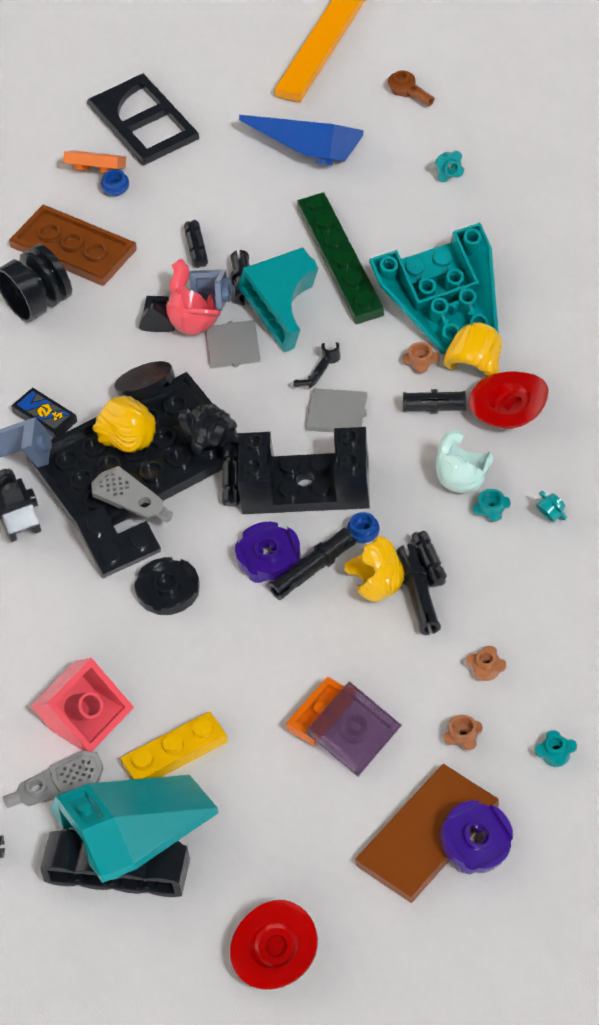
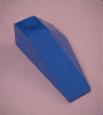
M239 114V121L305 156L317 158L316 164L333 166L334 160L345 161L364 133V130L336 124Z

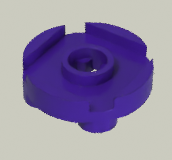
M271 521L250 526L243 532V538L239 543L237 541L235 545L239 568L255 583L278 578L286 570L299 562L301 556L299 538L294 530L288 526L287 530L278 527V523ZM269 547L271 551L276 550L272 554H263V549Z
M475 800L463 802L452 809L440 829L439 835L446 856L466 874H473L475 872L485 873L494 870L502 864L510 852L513 839L511 823L507 816L492 804L489 807ZM470 829H473L476 833L483 832L485 837L481 840L482 844L479 845L470 840Z

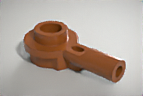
M399 70L389 76L388 86L395 95L416 98L427 106L433 104L435 98L415 85L416 80L412 73Z

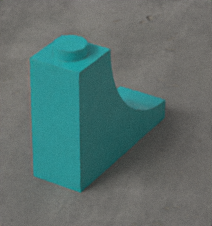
M303 247L243 268L238 284L241 293L284 352L295 348L300 333V328L293 316L292 301L299 294L313 287L319 269L316 261L308 255Z

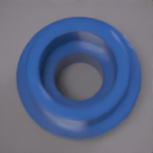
M118 169L107 171L101 181L102 191L114 196L127 191L130 185L128 177L123 171Z
M360 512L351 518L347 525V530L351 532L356 542L367 543L378 536L380 527L372 514Z

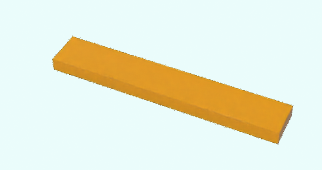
M365 0L331 1L276 86L275 97L301 103Z

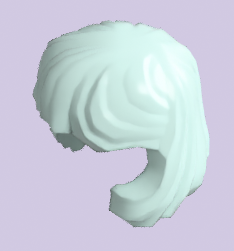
M450 430L447 431L439 443L436 460V473L439 482L445 488L457 493L475 491L481 488L485 482V473L491 466L494 457L491 452L476 454L462 450L456 444L461 443L464 435L461 431Z

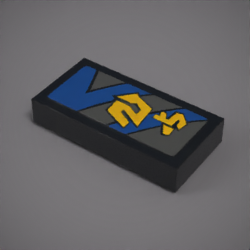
M33 387L11 405L13 413L25 421L36 417L52 435V438L64 434L78 422L76 414Z

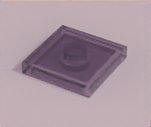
M349 681L308 727L305 733L359 777L402 725Z

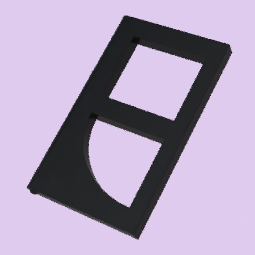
M144 73L87 100L90 108L143 166L199 139V133ZM142 88L157 103V105L124 121L119 117L123 103ZM166 115L182 131L149 148H146L133 134V131Z

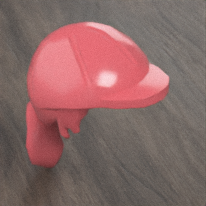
M179 259L171 265L174 273L170 282L171 294L166 305L167 315L171 324L181 333L188 335L201 334L215 324L218 316L221 315V311L216 310L214 298L211 294H209L206 301L199 293L187 290L185 286L190 277V270L185 261Z

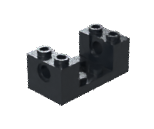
M366 427L334 428L335 453L274 456L271 431L239 433L237 482L242 513L264 514L370 508L369 453ZM302 480L313 481V483L309 486H301L298 484Z

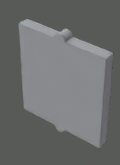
M255 320L236 323L229 321L227 324L213 325L206 330L211 369L227 366L236 368L241 364L261 362Z
M314 388L311 405L307 406L309 414L306 431L334 433V428L362 427L363 417L367 416V410L365 409L367 392Z

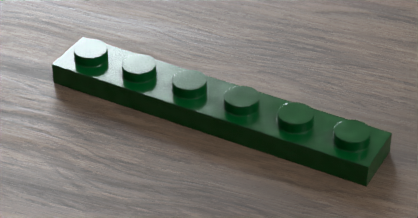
M322 192L297 200L298 210L355 324L384 316V308L325 193Z

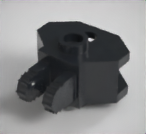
M12 469L0 470V520L11 542L17 541L16 533L28 528H32L35 533L41 532L40 523L34 507L38 506V502L33 489H26L22 478L16 480Z

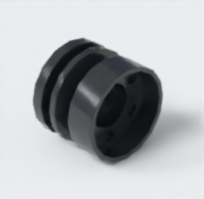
M40 243L31 247L29 251L20 254L19 261L13 259L0 267V293L14 314L27 323L47 312V305L51 307L56 306L60 303V300L63 301L72 295L71 281L66 270L54 253Z

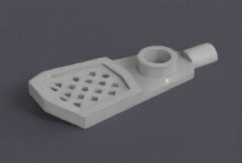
M119 466L101 472L91 483L93 497L115 507L124 508L145 518L156 516L166 523L173 517V512L162 506L163 500ZM143 503H149V504H150L148 507H141V506H140V505L143 504Z
M79 751L51 765L49 769L21 782L16 792L3 796L6 807L10 808L20 803H24L27 806L54 800L57 795L88 783H99L104 770L97 752ZM36 785L42 786L38 791L31 790Z

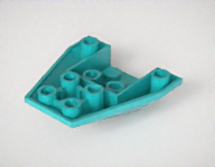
M481 223L452 232L451 243L401 259L398 251L394 250L369 259L380 288L441 354L446 353L458 331L466 325L481 322L493 327L498 332L492 247Z
M190 775L88 783L57 795L50 807L51 814L62 829L74 828L84 841L89 865L102 883L118 879L123 874L136 870L219 813L218 807Z

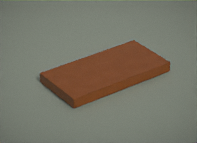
M44 204L9 239L10 247L21 252L29 251L31 247L39 243L45 245L54 253L66 271L101 286H105L137 250L136 242Z
M443 763L355 859L356 866L412 903L450 861L443 850L439 834L446 817L452 809L470 800L480 801V804H485L489 807L491 804L498 807L499 799ZM473 829L469 830L471 833L470 837L475 833Z

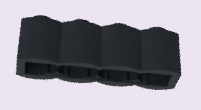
M63 829L49 833L40 870L44 882L58 886L79 885L95 890L115 889L134 894L148 892L163 897H180L184 890L190 856L188 847L177 841L136 870L123 874L118 879L102 883L89 865L84 841L75 830Z

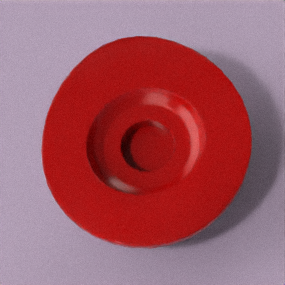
M516 371L500 372L482 379L473 388L469 397V406L472 413L485 424L497 428H517L531 422L540 414L546 404L549 389L546 382L537 375Z
M272 900L259 905L240 922L232 937L230 959L234 971L246 984L257 989L275 990L290 985L309 969L316 956L318 935L315 924L309 914L294 902Z

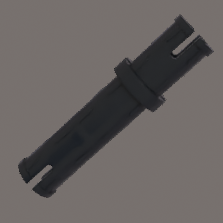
M342 528L323 544L319 542L315 545L314 550L309 555L286 570L278 578L268 583V587L272 588L270 590L271 593L278 600H282L325 566L330 567L333 565L337 557L356 544L351 532L346 528Z
M407 544L409 556H407L404 545L396 550V553L403 566V584L408 587L420 633L430 635L427 627L428 623H430L434 634L440 630L441 625L426 583L428 577L426 569L420 564L416 546Z

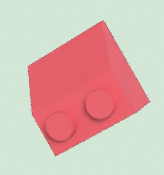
M92 657L74 661L30 706L52 732L80 750L90 752L134 708Z

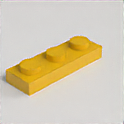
M209 711L120 759L123 768L131 780L163 777L227 743L228 740L226 733Z

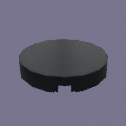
M150 362L135 367L121 375L116 380L114 387L119 397L131 396L135 400H142L162 392L164 389L163 384L167 381L171 385L174 381L175 373L169 362Z
M163 557L149 562L139 571L134 585L139 604L147 611L157 615H172L184 611L194 603L199 595L200 582L196 569L188 561L180 559V562L173 560L172 557Z

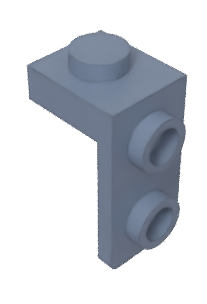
M226 269L190 271L191 291L199 293L206 301L209 294H211L214 301H216V310L223 311L226 302L230 301V296L233 294L232 278H227Z
M36 417L0 429V457L23 451L38 468L48 465L50 450L52 449V435Z

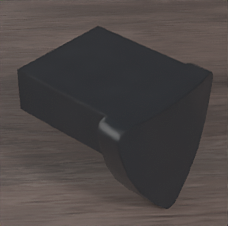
M170 296L146 297L144 311L139 324L140 330L147 332H172L175 330L166 310L167 301H169Z

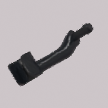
M336 342V348L333 350L325 349V343H322L323 358L312 374L308 376V380H294L293 386H309V389L315 386L328 365L340 360L339 342Z

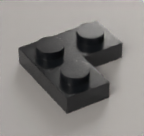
M104 506L74 519V524L102 579L161 552V547L147 521L117 533Z

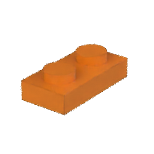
M70 150L64 151L63 163L73 164L72 169L89 170V166L99 167V172L106 173L109 170L125 168L127 156Z
M327 676L286 722L287 731L315 747L355 701V692Z

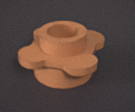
M425 342L412 344L408 349V353L403 355V363L410 364L418 373L426 372L432 363L439 361V354L433 352L431 345Z
M485 646L482 651L477 654H469L466 658L467 665L473 667V673L479 680H493L500 672L506 669V661L498 657L497 649L493 646Z
M468 715L455 716L450 719L449 732L444 734V742L447 745L456 744L463 746L465 750H472L477 745L476 738L483 731V726L479 721H475Z

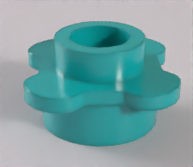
M459 151L444 152L437 157L435 166L439 171L437 177L441 182H446L454 176L460 177L463 175L464 167L461 166L462 154Z
M486 489L480 493L478 503L473 505V512L476 515H484L491 521H499L502 519L503 511L510 507L511 502L499 490Z
M541 490L539 495L542 499L536 504L538 510L553 523L559 517L566 520L567 516L563 512L566 507L564 502L554 493L548 496Z
M556 730L547 732L544 742L535 747L536 755L541 758L543 757L544 762L553 767L565 765L570 759V753H574L577 750V744L574 740H567L560 736V733Z

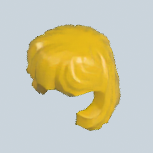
M474 322L466 325L458 331L445 354L444 365L448 369L454 370L457 368V363H467L484 371L485 375L488 376L499 373V358L502 351L500 335L493 327L485 323Z
M120 396L108 400L100 414L96 417L93 431L97 433L99 443L132 453L149 447L150 443L153 442V437L156 433V421L154 416L148 411V408L131 396Z
M379 536L372 543L367 544L361 555L351 558L344 564V571L346 573L355 575L364 581L362 585H357V592L363 598L372 602H379L392 596L401 588L404 581L403 566L397 556L393 543L383 536Z

